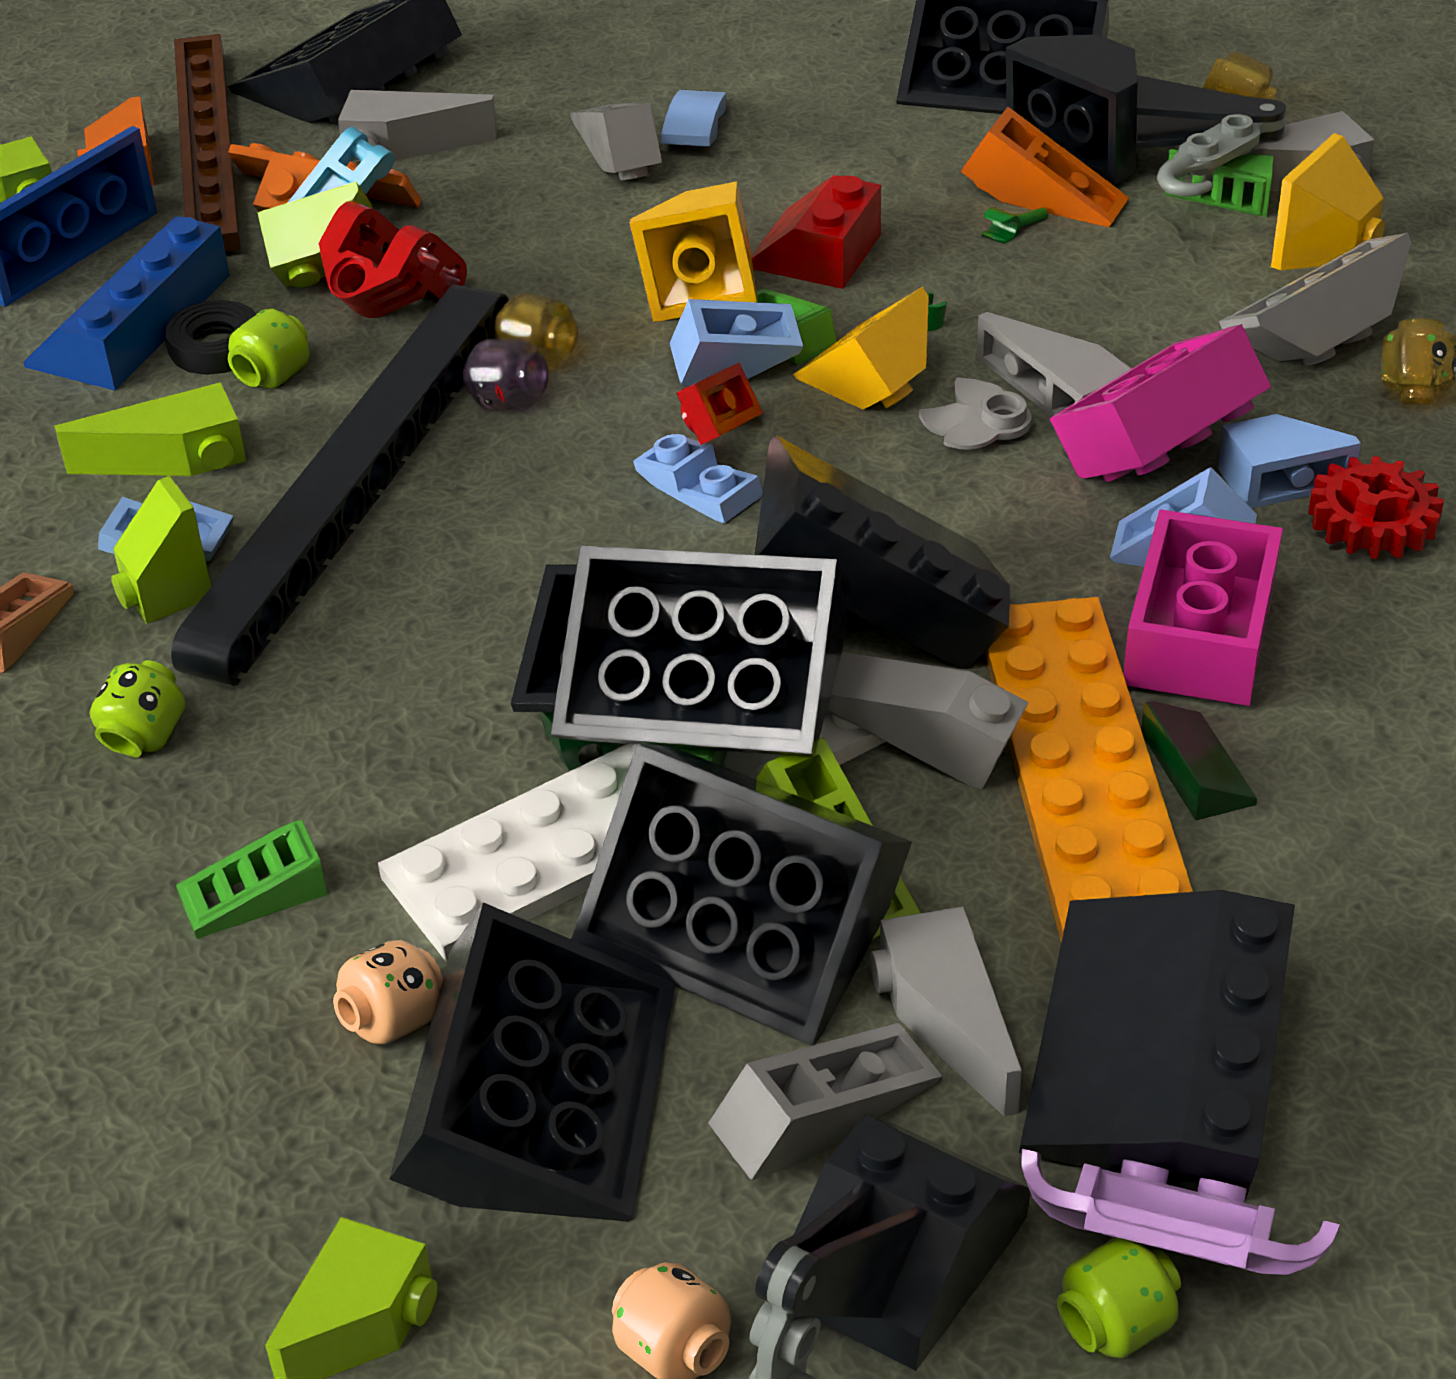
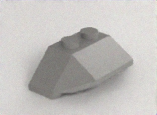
M1403 233L1368 239L1319 268L1231 316L1220 320L1221 329L1242 324L1252 347L1277 361L1302 359L1304 365H1312L1333 357L1336 354L1335 346L1340 343H1353L1370 336L1373 333L1371 326L1392 314L1411 246L1409 234Z

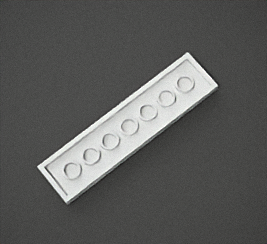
M828 710L826 711L819 739L825 738L839 765L886 742ZM626 744L378 863L382 881L446 962L448 961L451 948L483 902L529 921L588 891L637 744ZM727 751L723 767L756 779L767 762L783 755Z

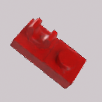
M740 362L676 392L681 402L682 418L689 430L696 434L700 445L733 430L763 413Z

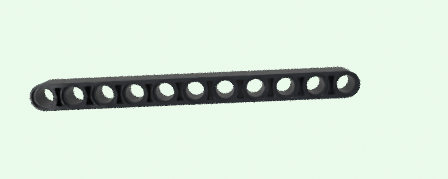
M453 284L445 292L180 625L175 634L171 651L172 664L175 670L232 686L240 683L242 679L237 678L241 672L247 673L270 643L271 640L266 639L269 634H277L300 603L295 601L297 597H304L328 566L323 564L325 560H332L353 533L354 530L350 529L353 524L359 525L381 496L376 494L378 490H385L405 464V461H401L403 457H410L430 431V429L426 428L428 424L436 423L455 398L450 397L453 392L458 393L476 370L477 366H473L476 361L482 362L500 338L496 334L507 329L510 317V302L506 294Z

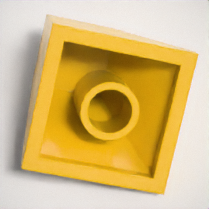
M1333 133L1282 179L1271 263L1272 268L1289 270L1319 267L1368 239L1383 236L1385 221L1381 219L1384 197L1344 136Z
M737 181L685 191L630 219L629 223L653 322L681 318L688 299L736 302L758 301L749 234Z
M922 286L860 323L793 375L796 379L862 410L879 401L882 402L885 408L894 405L913 391L909 381L926 368L929 295Z

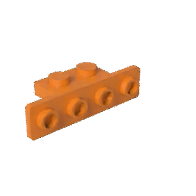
M251 143L249 147L231 144L227 153L243 174L263 178L253 202V206L258 212L288 203L320 162L316 157L305 152L297 151L293 155L275 152L271 148L258 143ZM350 161L346 167L354 171L358 164ZM391 169L385 177L377 179L365 194L370 199L419 208L422 201L411 184L410 179L405 174Z

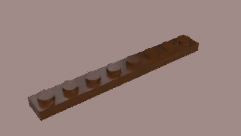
M221 34L174 39L184 216L194 218L196 221L220 226L225 252L241 250L233 160L227 154L232 143Z

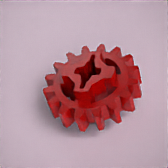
M1373 456L1370 464H1362L1357 458L1350 457L1347 468L1332 463L1328 465L1327 475L1317 474L1314 488L1311 489L1308 515L1313 516V530H1327L1326 543L1334 544L1344 541L1347 543L1346 553L1352 555L1359 548L1368 549L1371 559H1378L1381 550H1389L1394 557L1402 558L1405 546L1419 552L1424 548L1425 539H1435L1438 525L1440 524L1444 499L1437 497L1439 490L1437 483L1423 484L1424 471L1404 472L1403 461L1398 460L1390 464L1382 462L1380 456Z

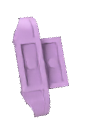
M1022 1149L1021 1167L1032 1198L1050 1217L1073 1228L1114 1238L1118 1237L1261 1274L1289 1275L1311 1267L1330 1249L1340 1224L1323 1221L1319 1232L1310 1241L1299 1245L1270 1241L1275 1209L1244 1203L1246 1188L1205 1178H1200L1197 1192L1166 1185L1169 1170L1130 1160H1123L1121 1173L1103 1170L1100 1167L1084 1163L1075 1193L1067 1192L1053 1187L1045 1179L1041 1169V1154Z

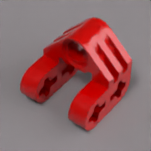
M353 200L346 201L339 206L318 243L327 284L331 293L362 317H382L422 299L426 293L441 299L453 284L464 286L467 277V266L464 259L437 235L414 225H407L399 230L377 210Z

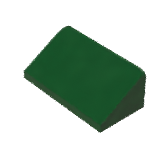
M1153 701L1144 703L1141 725L1144 740L1195 821L1257 804V797L1200 712Z

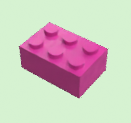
M1242 324L1175 342L1049 419L1077 476L1085 479L1103 475L1104 480L1108 482L1120 478L1134 469L1137 475H1143L1163 466L1170 460L1166 452L1179 445L1180 449H1183L1208 438L1212 434L1209 425L1219 419L1222 422H1228L1248 413L1254 408L1251 399L1271 388V385Z
M1159 509L1128 626L1123 673L1127 686L1250 706L1275 586L1283 528Z

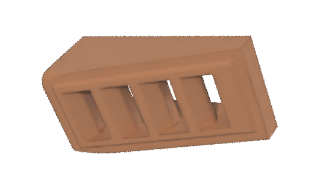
M22 572L0 587V673L5 672L20 658L74 595L73 584ZM23 596H27L34 599H32L31 601L22 600L21 598Z

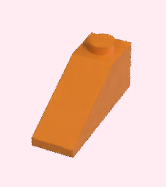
M1009 107L998 118L960 171L971 179L979 189L988 192L1000 202L1031 210L1043 207L1047 210L1048 214L1110 227L1130 198Z

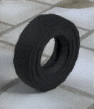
M228 300L204 301L186 307L175 314L166 325L165 342L168 355L177 367L190 373L209 375L232 371L228 362L230 336L214 342L196 341V339L211 332L223 331L233 333L237 328L255 316L256 313L249 306Z

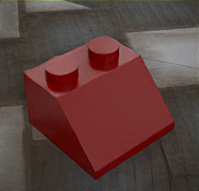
M832 175L785 210L752 254L753 270L844 289L881 235L882 185L862 181L856 176Z

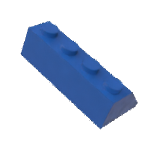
M135 126L127 128L0 203V305L4 307L10 305L157 214L139 128Z
M175 216L24 361L25 368L115 391L166 340V325L172 317L186 307L204 302L230 276L221 227L196 221L191 217Z

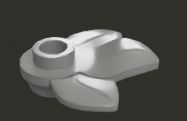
M956 378L954 389L956 403L919 410V419L930 432L944 436L945 446L961 450L985 447L997 439L1010 440L1021 437L1029 431L1032 422V414L1022 396L1014 392L1004 391L1000 386L993 383L970 378Z

